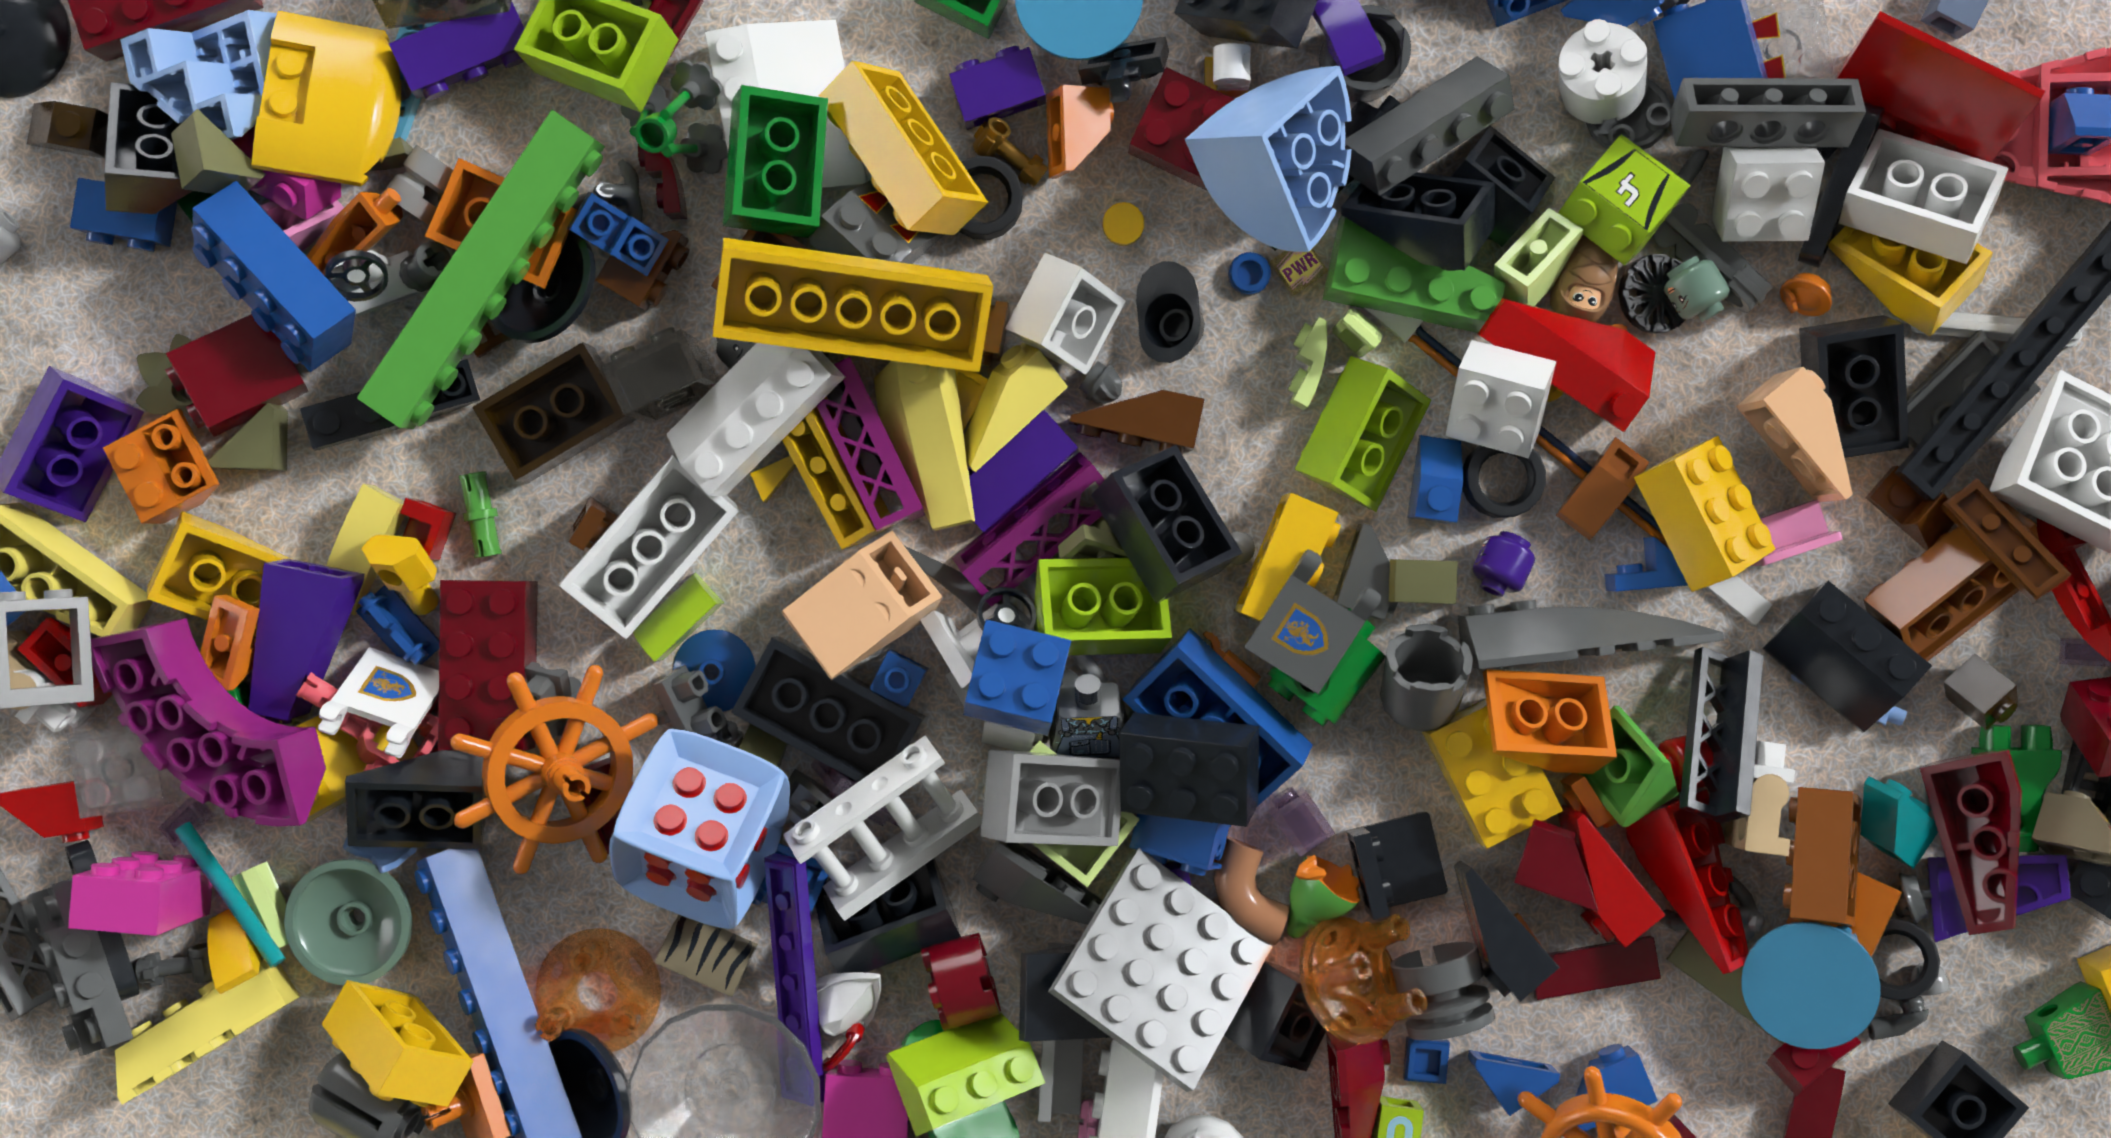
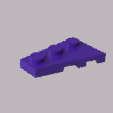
M2067 855L2019 856L2016 916L2071 898ZM1927 857L1929 889L1933 897L1930 898L1933 940L1936 943L1966 933L1968 930L1946 857Z

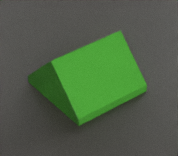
M1613 706L1610 710L1617 757L1594 774L1580 775L1586 777L1603 806L1621 827H1628L1679 794L1671 763L1620 706Z

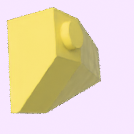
M890 361L874 378L878 415L923 506L924 513L932 529L937 531L975 522L955 369Z

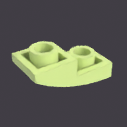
M1318 317L1312 326L1304 323L1293 343L1294 346L1300 348L1295 359L1309 366L1306 371L1302 368L1298 369L1287 389L1294 393L1289 403L1302 410L1308 408L1313 399L1325 363L1327 321L1321 317Z

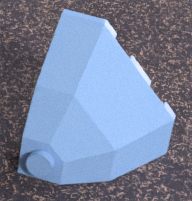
M247 10L194 32L147 28L120 39L129 81L138 90L149 92L158 100L157 106L177 123H183L195 110L199 109L230 140L242 137L256 124L257 116H259L271 47L270 38L277 13Z

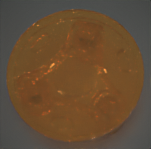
M1393 914L1373 924L1368 921L1360 923L1347 917L1321 921L1308 932L1304 939L1299 957V974L1306 1001L1321 1025L1336 1038L1344 1042L1356 1045L1372 1043L1384 1037L1396 1022L1421 1015L1427 1009L1426 996L1420 989L1412 988L1398 993L1390 966L1393 960L1386 946L1407 940L1411 930L1408 921L1405 918L1400 919L1401 915Z
M586 929L564 938L548 953L538 973L536 1000L541 1016L536 1020V1031L542 1030L543 1033L539 1036L547 1041L556 1039L563 1030L568 1028H579L591 1034L605 1033L608 1034L610 1040H604L603 1042L612 1052L633 1044L651 1026L660 1005L661 981L652 957L635 939L612 929ZM631 957L640 965L643 975H638L633 970L629 962ZM560 961L563 964L562 972L558 979H552L553 969L557 962ZM590 972H602L609 975L617 987L618 995L616 1002L605 1011L590 1010L583 1005L579 998L578 988L580 981Z

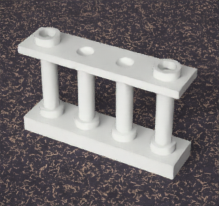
M926 735L914 744L907 746L901 753L812 815L799 821L793 828L783 834L800 864L814 856L830 877L831 881L825 884L823 888L844 921L982 825V817L961 789L951 796L935 773V770L944 765L945 762ZM921 781L937 806L916 820L899 795ZM885 806L902 831L881 845L863 820ZM850 831L867 855L845 870L828 845Z

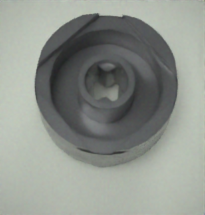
M1362 5V8L1383 50L1384 60L1349 75H1343L1349 101L1369 102L1386 95L1399 80L1410 60L1411 40L1406 28H1403L1392 12L1380 6ZM1325 38L1320 50L1319 67L1338 66L1328 51Z

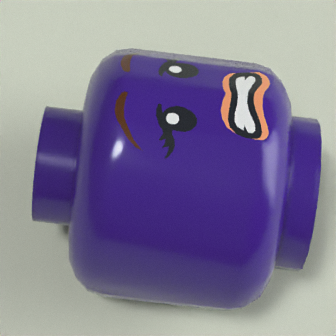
M1500 531L1499 535L1487 537L1472 568L1475 576L1482 581L1480 588L1498 597H1503L1505 592L1514 593L1521 591L1536 559L1533 552L1529 549L1531 546L1530 542L1519 535L1507 531Z

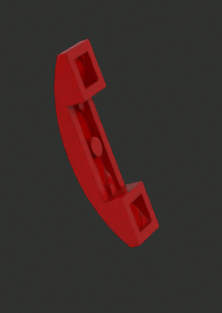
M2037 518L2039 541L2071 573L2067 580L2052 590L2058 604L2082 638L2100 655L2111 662V617L2075 550L2087 542Z

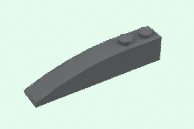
M1536 600L1510 602L1511 610L1496 612L1494 611V604L1468 606L1469 614L1458 615L1460 644L1462 645V642H1465L1469 646L1473 657L1472 668L1477 669L1578 659L1579 653L1580 656H1603L1615 654L1617 649H1622V651H1644L1655 649L1657 645L1676 647L1724 641V635L1721 631L1678 619L1636 611L1594 607H1536Z

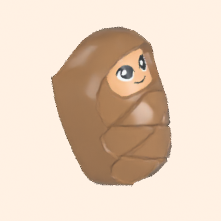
M1582 234L1555 285L1550 289V306L1559 314L1575 316L1591 322L1598 321L1608 308L1614 293L1618 260Z

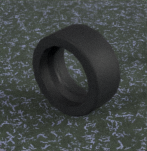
M975 156L963 160L961 163L971 177L978 174H990L998 178L1006 188L1008 202L1003 214L996 220L987 223L969 220L959 232L972 239L991 240L1003 236L1015 226L1022 212L1023 191L1018 176L1007 163L995 157Z
M1481 445L1477 446L1467 456L1463 465L1462 490L1467 501L1478 512L1492 518L1515 517L1529 511L1540 500L1546 486V468L1540 455L1534 449H1532L1529 458L1510 454L1517 457L1524 464L1527 471V485L1524 492L1516 500L1509 503H1498L1489 499L1482 492L1479 485V472L1482 464L1489 457L1506 452Z
M1890 919L1882 937L1897 934L1913 940L1922 951L1924 963L1923 970L1918 978L1909 984L1897 986L1887 984L1879 978L1880 997L1896 1001L1917 998L1928 991L1938 977L1941 960L1937 946L1927 932L1908 921Z

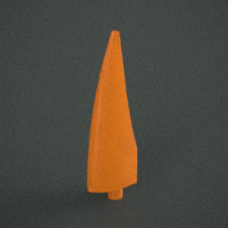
M387 188L382 194L359 192L333 218L308 253V259L324 275L326 264L335 255L349 250L368 251L402 219L403 211L401 206L398 205L401 201L400 195L392 188Z

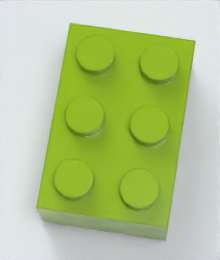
M539 0L514 50L536 74L641 113L679 39L661 14L621 0Z

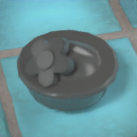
M1899 873L1900 885L1898 890L1902 891V895L1894 911L1899 918L1911 916L1913 923L1916 925L1922 919L1929 917L1924 899L1933 897L1930 889L1921 891L1916 875Z

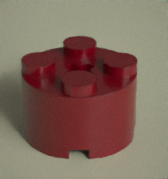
M980 933L965 935L921 949L926 972L930 973L932 983L928 984L930 998L934 1009L938 1010L943 1030L958 1028L1001 1014L993 976H991L987 959L984 957L987 956Z

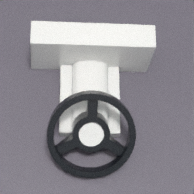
M349 250L335 255L325 266L324 276L356 309L355 317L423 293L408 288L399 276L401 262L407 256L413 255L408 250L391 257H386L373 250Z
M999 587L990 590L979 602L976 613L977 618L960 631H958L949 616L934 610L921 619L922 624L962 689L968 691L986 619L1033 630L1037 617L1036 609L1031 599L1023 592L1009 587ZM1002 595L1001 605L996 603L982 614V607L987 600L994 596ZM1010 596L1019 599L1026 605L1031 616L1030 625L1019 620L1017 609L1010 605Z

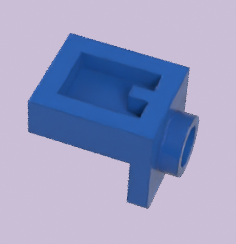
M889 650L870 689L903 707H907L929 668L894 650Z

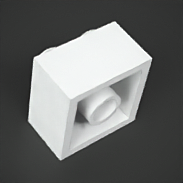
M1724 147L1712 209V222L1722 242L1808 241L1825 161L1817 148Z
M1044 253L1020 301L1013 310L1005 329L1026 344L1039 349L1044 356L1052 361L1087 376L1126 301L1082 267Z
M1471 340L1458 369L1445 436L1529 458L1541 428L1556 361Z

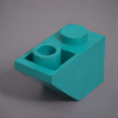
M1868 776L1864 782L1860 835L1884 854L1914 869L1938 834L1935 820L1929 816L1932 809L1916 798L1911 797L1912 792L1902 784L1892 779H1888L1884 784Z

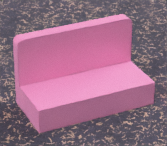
M1812 500L1761 517L1762 523L1770 531L1771 541L1776 550L1751 566H1765L1843 539L1841 531H1828L1818 500Z

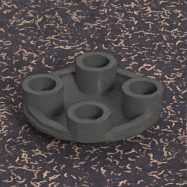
M1646 75L1644 97L1639 106L1630 115L1620 120H1617V118L1603 120V124L1586 123L1591 137L1604 148L1608 149L1622 134L1644 150L1652 147L1664 137L1671 123L1670 111L1672 106L1666 92L1655 82L1650 81Z

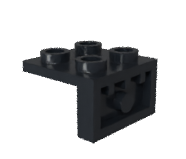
M1423 811L1346 830L1357 877L1360 880L1365 910L1373 920L1390 916L1389 907L1443 895L1448 892L1429 813Z

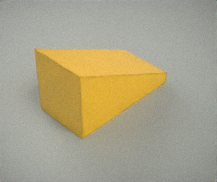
M791 456L750 473L764 503L768 502L796 467Z

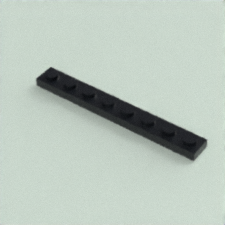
M2111 221L1894 472L1923 499L1927 501L1936 498L2111 294Z

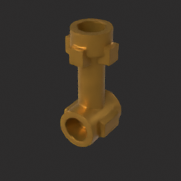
M992 117L988 122L984 121L974 135L973 148L979 156L994 157L996 153L1020 171L1018 179L1025 185L1028 183L1034 188L1048 170V166L1043 163L1044 159L1037 154L1030 158L1009 142L1007 138L1011 134V130L1002 119Z

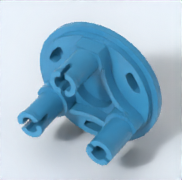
M1015 0L1019 21L1033 42L1046 52L1069 60L1094 59L1119 47L1134 30L1143 4V0Z
M1794 922L1777 927L1757 940L1749 951L1742 969V993L1746 1006L1753 1018L1770 1035L1796 1047L1826 1049L1849 1042L1868 1027L1879 1006L1881 992L1877 968L1869 953L1858 942L1857 935L1855 933L1852 934V929L1845 925L1833 927L1817 922Z

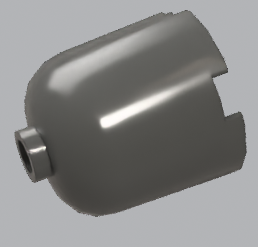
M1427 623L1410 625L1406 627L1405 633L1388 642L1380 691L1381 702L1384 711L1390 718L1408 730L1418 732L1437 730L1447 725L1459 710L1470 678L1473 657L1469 646L1465 642H1462L1461 645L1456 639L1448 636V629L1445 627Z

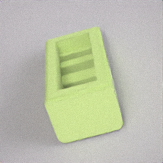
M1353 307L1332 328V333L1359 357L1365 356L1376 348L1382 339L1380 329L1358 309Z

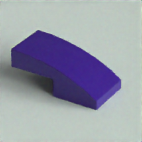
M1359 0L1317 1L1312 16L1326 36L1328 51L1336 64L1340 66L1344 76L1384 60L1383 50Z

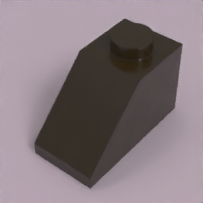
M58 101L34 103L27 145L105 159L108 114L96 108Z

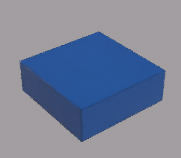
M1406 1036L1403 1079L1406 1081L1446 1084L1450 1042L1443 1039L1415 1040Z

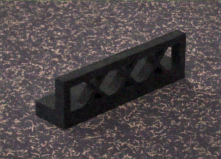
M1705 647L1694 650L1679 809L1721 824L1750 816L1764 655L1748 650L1729 657ZM1708 663L1721 668L1720 684L1716 687L1707 674ZM1708 700L1717 713L1716 724L1711 726L1704 714V704ZM1704 740L1707 741L1713 752V762L1709 766H1707L1700 754L1701 742ZM1701 780L1710 793L1709 805L1695 801L1697 783Z

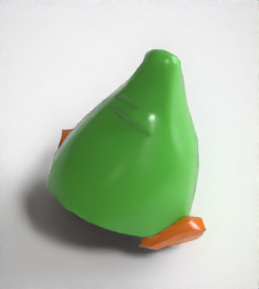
M1309 855L1304 858L1303 862L1299 864L1290 889L1287 933L1294 939L1300 938L1316 925L1344 916L1360 902L1358 888L1361 886L1360 880L1354 876V871L1349 864L1339 867L1316 855Z

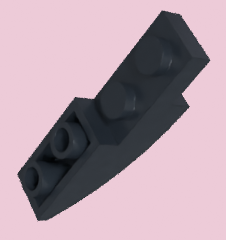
M468 359L460 361L456 366L458 375L451 386L445 391H439L431 403L434 405V410L428 419L453 412L480 401ZM360 392L300 408L314 451L356 439L363 441L400 428L358 400L357 397Z

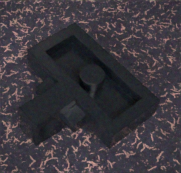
M1166 36L1123 43L1103 56L1081 60L1078 72L1082 85L1096 83L1100 86H1109L1112 103L1128 101L1132 94L1131 82L1148 79L1164 72L1169 55Z

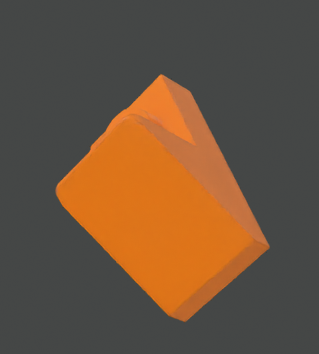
M217 595L213 598L200 654L215 678L225 690L229 691L234 690L253 669L256 638L253 635L260 609L228 595Z

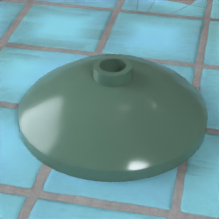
M359 859L333 860L309 871L293 888L286 904L284 916L286 938L296 959L314 976L336 985L344 986L347 980L366 984L382 977L401 960L408 948L412 935L411 907L400 884L388 872L380 873L375 864ZM355 909H360L364 913V922H359L354 918Z

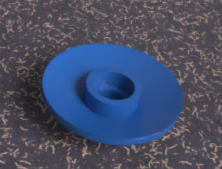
M705 630L691 636L679 648L673 663V670L686 665L689 672L702 671L708 682V691L702 695V698L707 708L716 706L721 708L722 712L733 709L756 667L754 656L747 644L738 636L724 630ZM709 664H714L719 668V676L715 680L709 679L705 674V669Z

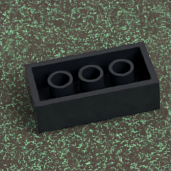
M780 636L771 638L731 711L732 714L857 782L909 746L925 718V715L908 706L903 707L873 692L870 689V685L846 672L831 680L811 653Z

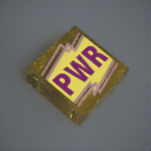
M1313 248L1309 252L1284 251L1269 262L1292 297L1329 272Z

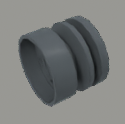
M1451 942L1433 946L1438 963L1436 965L1424 967L1420 950L1401 955L1390 963L1398 994L1415 996L1401 1006L1404 1017L1409 1018L1405 1022L1409 1038L1415 1040L1453 1038L1482 1029L1491 1024L1496 1018L1493 1006L1487 1002L1490 998L1488 988L1481 985H1470L1480 980L1484 975L1479 950L1475 943Z

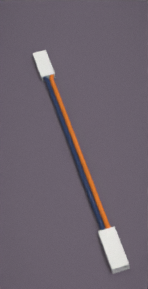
M1362 308L1404 343L1407 341L1414 343L1457 378L1458 369L1462 361L1424 331L1421 326L1423 320ZM1541 426L1535 442L1582 480L1593 467ZM1627 496L1617 509L1650 536L1657 538L1670 549L1654 516ZM1737 575L1706 587L1753 626L1759 623L1772 606L1769 601Z

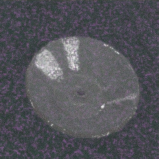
M702 1004L669 1018L642 1045L628 1080L632 1101L631 1123L638 1138H813L821 1118L820 1078L805 1045L778 1018L743 1004ZM724 1085H734L737 1089V1094H727L724 1090Z

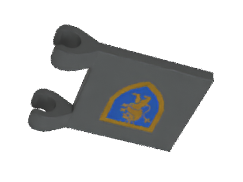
M1307 549L1244 648L1319 694L1366 620L1380 603L1381 595L1373 588L1366 586L1361 591L1351 611L1307 584L1322 562L1319 554Z

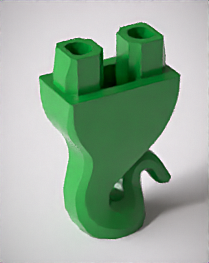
M1993 724L1988 730L1981 726L1979 747H1971V754L2009 749L2022 790L2019 852L2039 851V846L2031 838L2043 803L2045 790L2058 774L2062 761V750L2053 749L2051 726L2040 724L2021 725V747H2011V726Z

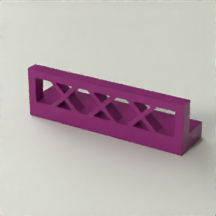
M848 357L835 363L834 366L845 376L842 380L845 386L840 404L823 399L817 405V408L876 531H882L907 518L912 522L925 516L923 506L851 358ZM849 396L855 409L846 406ZM827 407L837 410L834 420ZM843 412L861 419L864 426L858 442L840 436L838 426ZM867 434L874 447L864 444ZM845 445L855 448L852 459ZM862 450L879 456L882 465L876 480L860 475L856 469V464ZM885 473H887L892 485L882 482ZM864 483L874 486L871 496H869ZM879 489L896 493L903 509L880 519L874 506Z
M1079 452L993 524L985 533L983 532L955 555L952 560L982 597L989 590L979 578L992 567L1005 568L1004 581L995 588L1009 587L1015 589L1037 570L1039 559L1052 558L1059 552L1058 545L1081 525L1090 526L1102 516L1096 504L1092 507L1080 506L1081 493L1092 483L1096 482L1100 486L1105 479L1094 465ZM1055 514H1070L1068 527L1060 534L1047 533L1049 519ZM1024 540L1038 541L1036 554L1029 560H1015L1016 547ZM1002 595L994 596L986 602L992 607L1002 599Z

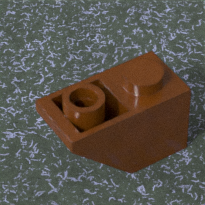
M677 230L659 233L669 240L648 276L610 255L595 281L647 311L650 305L657 306L665 296L668 285L664 282L672 268L677 271L686 261L690 251L686 247L689 239Z

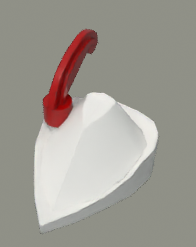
M864 972L833 973L816 980L819 1022L823 1031L831 1036L843 1034L847 1039L830 1058L826 1057L824 1059V1072H828L838 1065L849 1054L855 1043L861 1041L864 1031L873 1019L878 1007L881 993V974Z

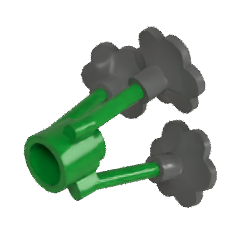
M682 60L676 65V74L671 78L670 82L673 90L678 93V96L673 101L666 98L665 89L661 85L656 84L641 113L622 105L621 113L630 120L631 128L629 132L632 136H635L637 143L645 151L651 153L661 151L667 158L674 154H683L687 157V167L690 171L694 173L705 171L708 174H715L721 170L722 160L728 157L726 141L723 140L722 129L716 124L705 126L702 123H693L688 128L687 137L683 138L680 144H674V140L677 137V127L672 117L683 105L688 108L700 107L704 110H711L716 105V97L721 93L722 85L717 78L712 76V70L708 64L700 61L693 64L688 60Z

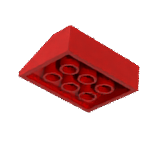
M1879 11L1853 47L1835 79H1858L1863 101L1885 108L1878 129L1988 162H1992L2046 92L1882 11Z

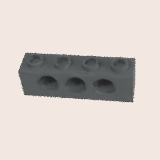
M1683 78L1670 111L1675 146L1849 147L1866 113L1858 79Z

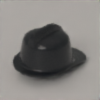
M1162 261L1151 266L1142 275L1137 286L1136 305L1140 343L1148 357L1157 362L1171 363L1182 359L1198 345L1204 333V318L1200 311L1195 279L1186 267L1177 262Z

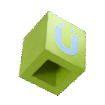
M1381 1096L1371 1138H1421L1424 1116L1423 1108L1415 1100Z

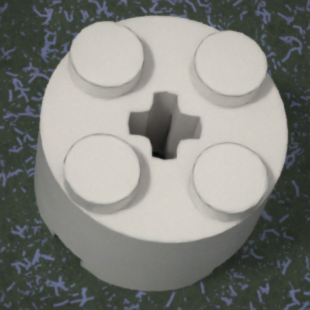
M1596 19L1588 22L1584 28L1574 33L1566 41L1559 56V90L1562 102L1572 116L1586 123L1603 124V120L1613 118L1620 120L1627 117L1641 103L1646 86L1647 47L1636 33L1625 26Z

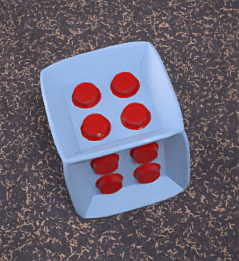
M668 729L659 738L648 755L616 820L609 845L611 869L615 881L631 894L653 905L706 925L734 929L748 911L764 879V857L774 854L777 850L789 811L790 785L787 775L772 763L744 750L694 732Z

